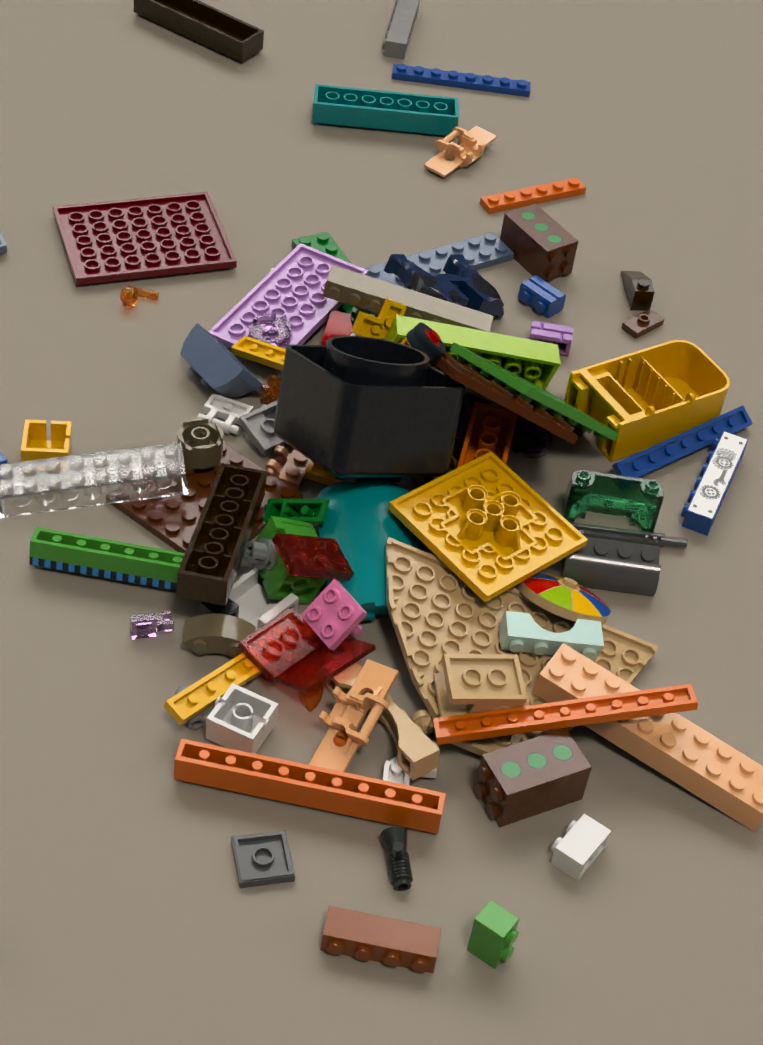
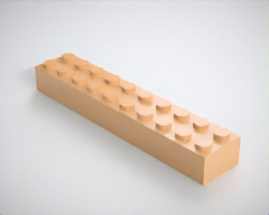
M563 643L540 672L532 693L550 703L639 691V689ZM678 713L585 725L753 832H756L762 823L763 766Z

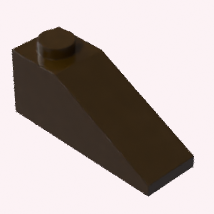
M621 271L630 310L646 311L650 309L655 293L651 279L640 271Z

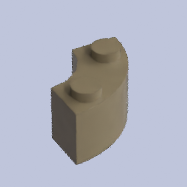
M227 614L198 615L185 620L182 644L198 656L207 653H219L235 658L254 646L256 627L244 619Z

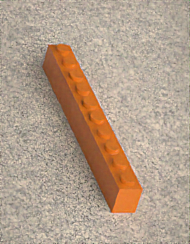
M182 738L174 759V779L438 834L446 793Z

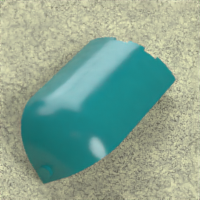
M362 478V481L358 483L340 481L322 489L317 499L329 500L325 523L318 525L320 542L333 570L326 580V587L333 579L339 581L367 612L368 615L362 621L375 619L376 614H388V618H391L386 603V564L384 558L385 544L388 537L423 551L422 541L388 509L390 501L408 493V491L398 484L377 478Z

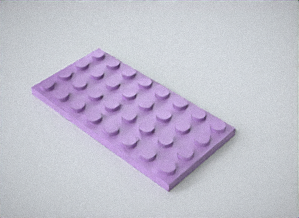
M300 243L208 332L230 349L244 336L286 349L287 345H303L329 318L330 312L332 310L336 311L343 304V302L322 296L331 266L335 265L369 276V271Z

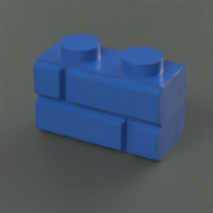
M535 275L521 283L518 298L535 309L536 312L546 318H550L563 310L566 295Z

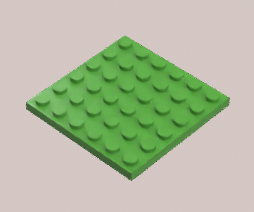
M453 343L450 350L457 354L456 359L468 364L469 367L480 372L482 375L493 379L492 381L506 387L512 393L519 394L520 398L530 403L534 402V405L545 411L549 410L553 415L564 418L565 421L574 426L580 423L579 428L588 433L594 430L593 435L604 441L606 437L615 441L619 435L616 431L543 388L461 345Z

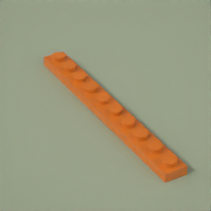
M683 684L433 718V728L436 743L441 745L697 710L698 702L692 685Z

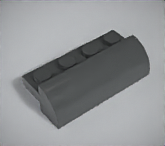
M586 537L588 539L586 546L563 559L561 577L573 579L584 588L652 597L656 593L661 567L659 565L660 546Z

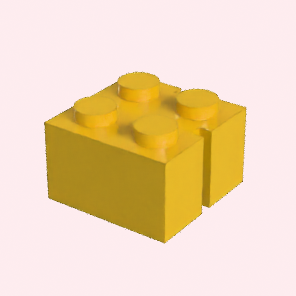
M25 419L21 444L22 471L69 473L72 449V422L51 421V441L47 440L46 420Z

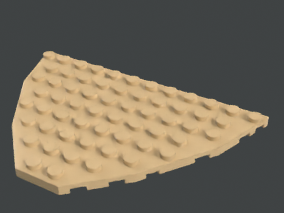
M388 537L385 544L384 557L386 564L387 608L412 683L432 718H440L433 674L444 673L441 662L443 654H518L523 680L527 685V701L524 706L548 703L532 693V690L540 672L554 655H537L528 652L501 650L499 623L505 611L530 613L533 620L540 627L554 633L569 631L575 622L539 607L527 599L519 589L514 587L485 603L437 556ZM604 624L602 625L604 648L597 659H592V661L631 684L655 654L658 646ZM576 726L566 727L567 731H570ZM563 728L450 744L482 756V754Z

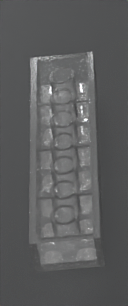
M182 442L0 464V518L188 494Z

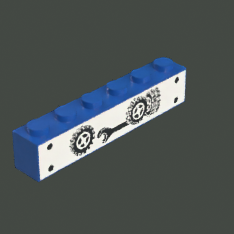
M723 431L720 439H715L712 447L714 451L710 450L706 460L708 464L704 463L700 472L702 478L698 477L693 489L696 491L691 490L687 503L690 504H685L682 510L681 517H684L682 527L708 536L744 455L748 439Z

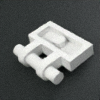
M213 393L203 406V413L207 415L199 413L197 418H207L208 422L214 425L215 422L218 423L225 434L239 435L241 427L235 424L240 425L238 423L239 417L253 411V406Z

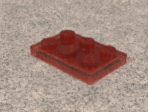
M276 533L272 539L289 574L292 576L350 581L354 575L348 560L335 539Z
M290 607L241 640L237 647L273 683L322 648L324 642L308 623Z

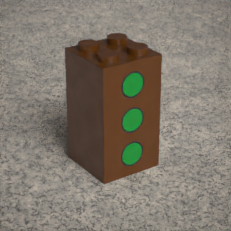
M537 204L504 214L500 240L514 253L513 259L526 271L546 282L572 273L578 240Z
M563 728L482 754L474 789L478 798H482L485 803L488 815L496 821L500 828L582 800L592 767L567 729Z

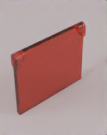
M318 636L260 675L265 681H274L296 690L310 693L376 650L374 644L346 637L335 650H331Z

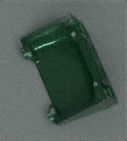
M578 470L572 474L563 498L562 516L572 523L579 516L581 519H585L586 511L630 517L631 526L637 524L641 531L654 532L664 498V489L656 480Z

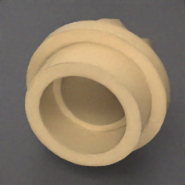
M419 710L412 715V721L422 728L426 736L434 732L433 718L428 710Z

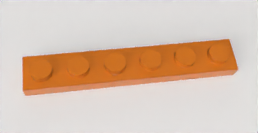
M577 177L484 196L480 198V205L488 214L585 194L586 187Z

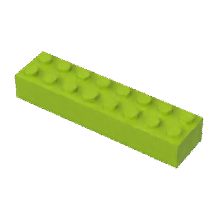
M402 315L395 316L384 339L400 343L406 338L407 333L422 322L439 335L446 348V352L456 359L457 354L450 349L455 342L546 390L561 364L558 344ZM434 363V366H435L436 369H438L439 371L445 373L444 371H442V370Z

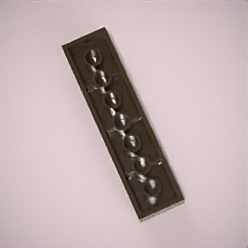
M221 463L178 570L176 597L226 606L243 558L244 546L249 541L265 496L267 471Z

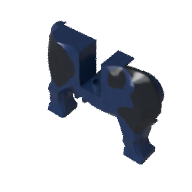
M404 254L390 255L384 271L397 275L404 284V288H413L414 291L497 316V319L504 315V303L497 290L481 277L476 268L465 261L463 254H451L443 268V271L449 274L431 275L407 260Z

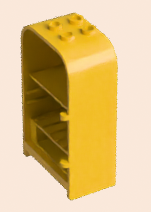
M671 340L572 371L564 401L619 433L615 441L606 437L605 441L601 439L599 451L612 462L646 450L720 416L730 386V379L694 343L686 340Z

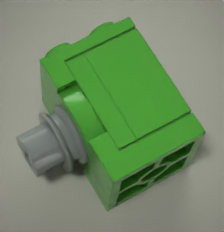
M271 516L256 541H248L244 546L243 559L245 562L254 563V566L259 570L258 573L264 578L262 583L270 599L283 600L290 593H293L299 597L298 603L310 605L333 571L312 523Z

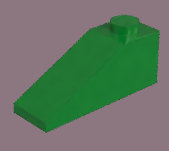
M268 499L263 521L267 523L271 516L312 523L313 526L324 524L329 500Z

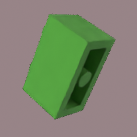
M490 900L474 919L467 951L496 969L501 961L507 962L514 951L512 944L519 934L516 931L519 918Z

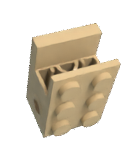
M443 654L441 662L444 673L433 674L440 717L521 707L527 701V685L523 680L518 654Z

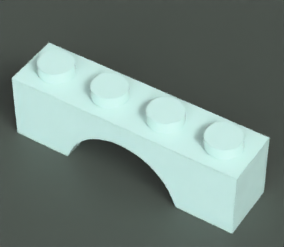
M505 611L499 623L501 650L528 652L537 655H554L564 643L590 660H596L604 648L601 621L577 619L569 631L554 633L540 627L533 620L530 613Z

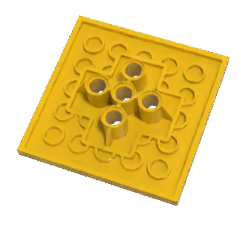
M492 451L390 501L388 509L485 603L583 548L588 541L583 534Z

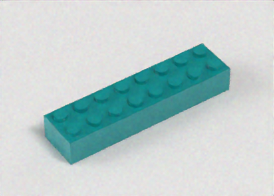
M315 84L312 122L443 136H447L458 126V98Z

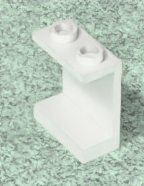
M254 568L250 572L243 574L233 584L229 599L239 605L238 618L253 624L256 627L255 634L264 640L297 615L299 597L290 593L283 600L268 598L265 588L258 584L259 570Z

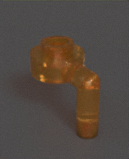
M128 285L125 289H122L120 300L124 306L133 308L139 296L158 300L159 292Z

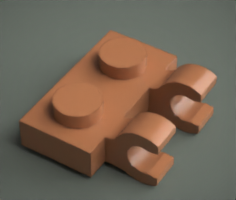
M277 445L273 452L275 453L274 458L269 459L266 463V471L299 491L305 480V470L311 460L297 450L293 449L292 453H289L284 446Z

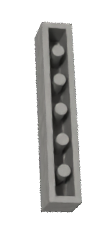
M420 0L395 1L393 13L391 14L385 38L383 39L382 49H385L384 56L405 59L419 11Z

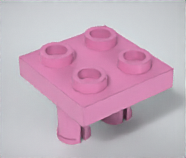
M335 579L301 614L302 618L331 650H335L348 635L358 637L362 633V626L359 623L368 615L343 585Z

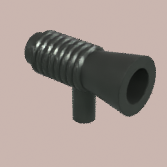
M401 826L389 827L383 830L380 836L388 854L387 862L390 880L395 890L405 891L411 888V882L413 881L409 854L407 852V829Z

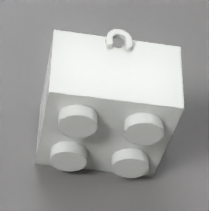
M232 683L223 697L219 696L216 699L214 709L206 718L205 738L226 748L256 754L277 724L279 704Z

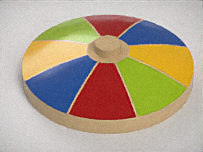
M538 572L517 584L519 591L531 602L555 615L574 622L577 619L601 621V625H604L611 612L607 604L598 596L579 585L575 580L567 577L563 578L553 574Z

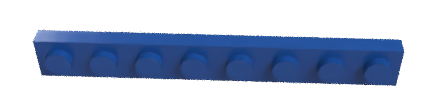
M393 64L392 79L524 97H529L531 82L525 80H511L506 77L496 78L490 75L481 76L473 73H458L457 71H443L438 68L428 69L421 66L413 67L406 66L405 64Z
M742 405L613 464L612 467L621 485H624L714 443L716 438L720 439L723 431L734 434L753 423Z

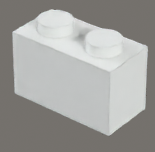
M584 813L578 821L573 820L570 823L563 838L558 837L551 848V851L554 852L551 864L578 881L606 848L611 830Z

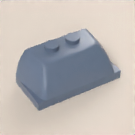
M198 323L191 329L183 343L180 354L191 365L189 370L198 378L201 376L202 379L200 381L208 389L213 388L226 398L243 396L255 390L261 394L266 387L216 337Z

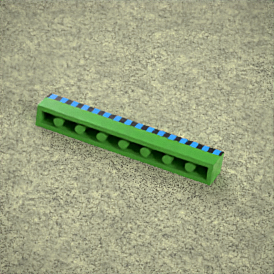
M36 527L30 540L29 565L131 582L138 585H148L161 589L176 590L177 574L185 553Z

